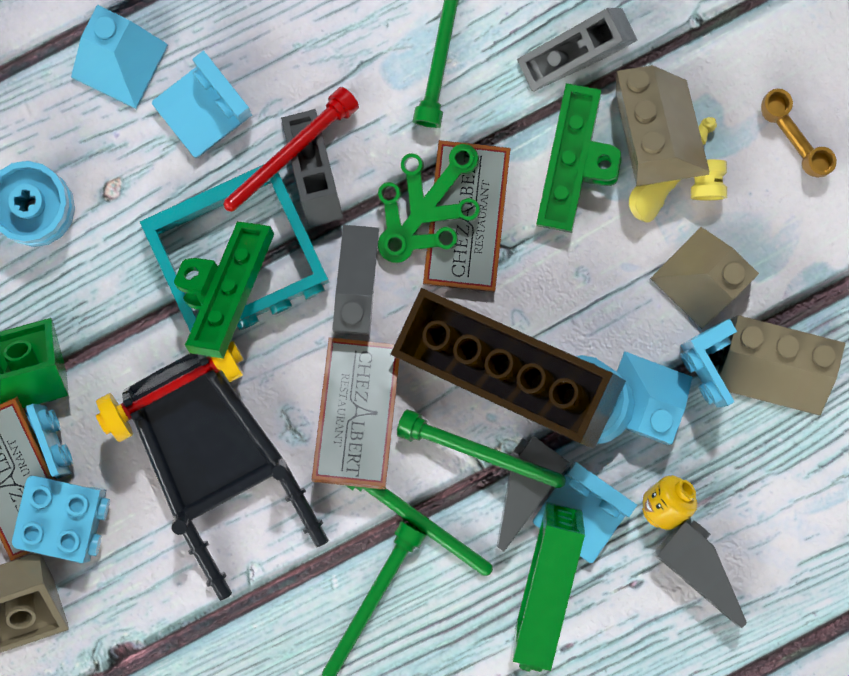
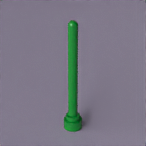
M444 0L425 97L424 100H420L419 106L415 107L412 120L413 123L429 128L441 127L443 111L440 110L441 104L438 101L458 0Z
M407 409L400 418L397 427V437L410 442L414 439L420 441L423 438L555 488H561L565 485L566 479L564 475L428 425L427 420L422 419V414Z
M347 486L352 491L354 488L360 492L365 490L481 575L488 576L492 573L493 566L490 562L389 489Z
M404 521L400 522L394 532L396 535L393 541L396 543L394 549L323 669L322 676H337L408 552H413L415 547L420 548L427 535Z

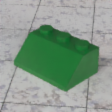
M52 318L0 332V404L18 397L22 407L26 408V406L31 404L51 402L69 396L67 371Z

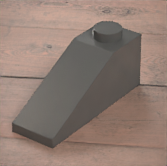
M606 8L521 56L517 61L531 90L536 91L601 61L638 40L623 8Z
M316 109L281 117L287 143L318 116ZM320 133L291 160L308 227L343 219L323 135Z
M343 225L332 330L334 333L370 336L379 228Z
M532 436L529 441L522 438L510 454L560 474L570 463L535 436ZM509 471L497 540V547L504 552L552 486Z
M693 520L690 525L685 521L672 530L653 554L736 626L743 628L747 621L714 545L707 540L711 534Z

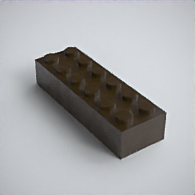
M423 288L420 289L390 355L592 449H595L626 380L610 371Z

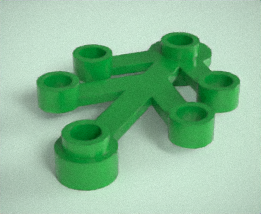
M459 144L451 150L449 166L425 196L421 175L424 168L422 158L414 153H409L402 158L401 169L407 176L411 211L410 216L402 225L398 201L402 195L400 187L392 182H386L380 186L378 196L384 203L387 229L379 237L378 249L384 259L393 263H401L410 258L414 250L434 247L446 250L452 249L458 242V235L455 230L449 227L439 229L436 234H414L423 223L459 218L473 221L478 218L481 212L480 205L471 198L463 199L459 204L437 206L461 174H469L477 168L479 155L472 146ZM460 152H468L470 156L469 162L465 165H460L457 162V155ZM411 158H416L419 163L418 168L412 172L408 171L406 168L407 161ZM388 187H394L396 190V196L392 200H386L384 197V191ZM467 203H473L476 207L475 213L469 217L463 214V206ZM446 231L451 232L453 235V241L449 245H443L440 241L441 234ZM393 238H399L402 241V247L399 251L394 252L390 249V241Z

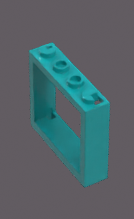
M263 165L140 221L189 331H191L197 316L193 308L189 307L183 299L186 293L178 290L174 284L177 273L159 235L223 206L224 200ZM279 172L262 187L272 183L313 274L245 305L237 325L239 331L258 323L257 316L269 310L272 315L289 309L292 307L290 301L304 295L306 300L315 297L317 294L325 291L323 285L330 283Z

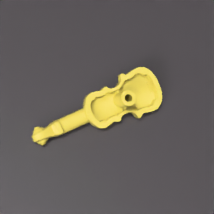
M713 117L704 118L699 125L703 145L707 142L708 133L713 132L717 127V122ZM680 180L636 186L629 196V208L634 217L646 223L654 220L661 207H663L667 195Z

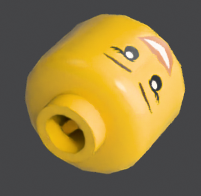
M673 475L660 479L647 489L643 495L642 510L646 520L654 527L666 530L675 529L692 517L697 510L696 491L689 481Z

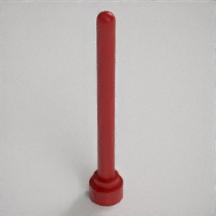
M339 87L328 97L329 102L326 103V109L224 200V208L230 212L235 211L336 119H348L359 109V104L354 95L344 87Z

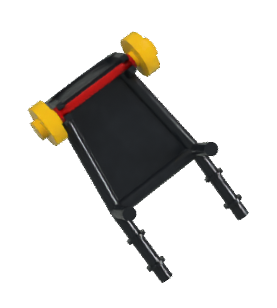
M234 341L230 342L224 359L189 353L124 389L122 392L123 403L118 404L111 393L96 400L100 411L96 418L106 435L112 433L119 443L133 436V431L128 422L133 419L173 515L172 531L177 535L184 536L190 547L189 555L194 554L208 579L206 582L207 587L212 586L220 601L232 595L224 579L227 575L225 572H220L207 549L208 541L202 540L192 522L193 519L273 476L274 479L280 481L287 494L285 500L287 502L291 501L305 526L303 529L304 534L309 533L316 548L329 541L321 527L323 524L322 519L318 520L304 496L305 488L299 487L283 457L220 372L221 370L224 372L229 382L244 375L239 365L244 359Z

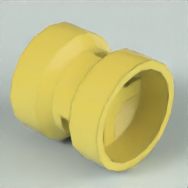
M707 159L709 175L694 177L695 184L691 187V199L701 201L726 199L727 186L723 183V176L727 173V161Z

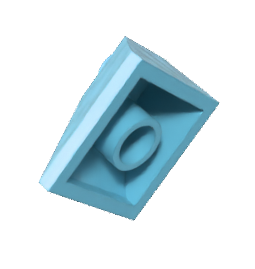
M97 5L81 36L71 78L137 109L168 44L132 21Z
M624 351L616 372L624 376L632 388L635 404L631 421L625 429L662 444L672 445L686 408L693 377Z

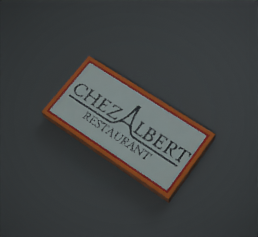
M439 140L434 183L449 166L451 150L459 144L472 146L478 152L479 164L473 172L461 174L437 206L459 204L463 199L471 198L479 203L481 212L478 218L473 221L459 218L430 222L428 234H436L439 229L449 227L457 233L458 242L454 248L449 250L440 247L427 248L423 285L495 292L511 148ZM460 152L457 155V162L460 165H465L470 160L468 152ZM467 203L463 206V214L465 216H472L476 211L473 203ZM446 231L441 234V243L443 245L452 243L453 235L451 232Z
M328 338L312 482L386 489L400 361L399 358L390 355L395 344Z
M18 397L0 404V539L11 561L30 553L29 551L16 549L12 545L14 529L27 478L39 476L57 480L49 472L38 439Z

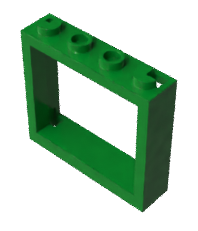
M546 502L515 626L513 662L519 663V668L522 670L542 672V669L548 671L552 669L585 537L582 510Z

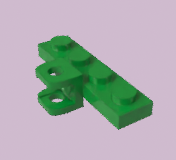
M567 83L565 85L536 222L538 227L573 233L583 180L585 183L601 186H611L617 183L622 161L621 151L613 145L592 141L602 90ZM603 161H608L611 163V166L607 169H601L599 164Z
M237 221L218 266L214 260L188 258L182 261L174 279V284L178 290L186 293L183 297L185 303L189 307L199 310L185 343L189 353L224 359L275 235L271 226ZM198 271V275L193 276L191 280L186 279L188 273Z

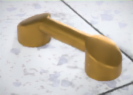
M783 89L771 90L764 96L761 103L763 117L769 122L777 123L803 158L802 168L808 175L819 178L830 174L837 164L834 152L827 147H817L814 149L788 115L793 107L791 95Z

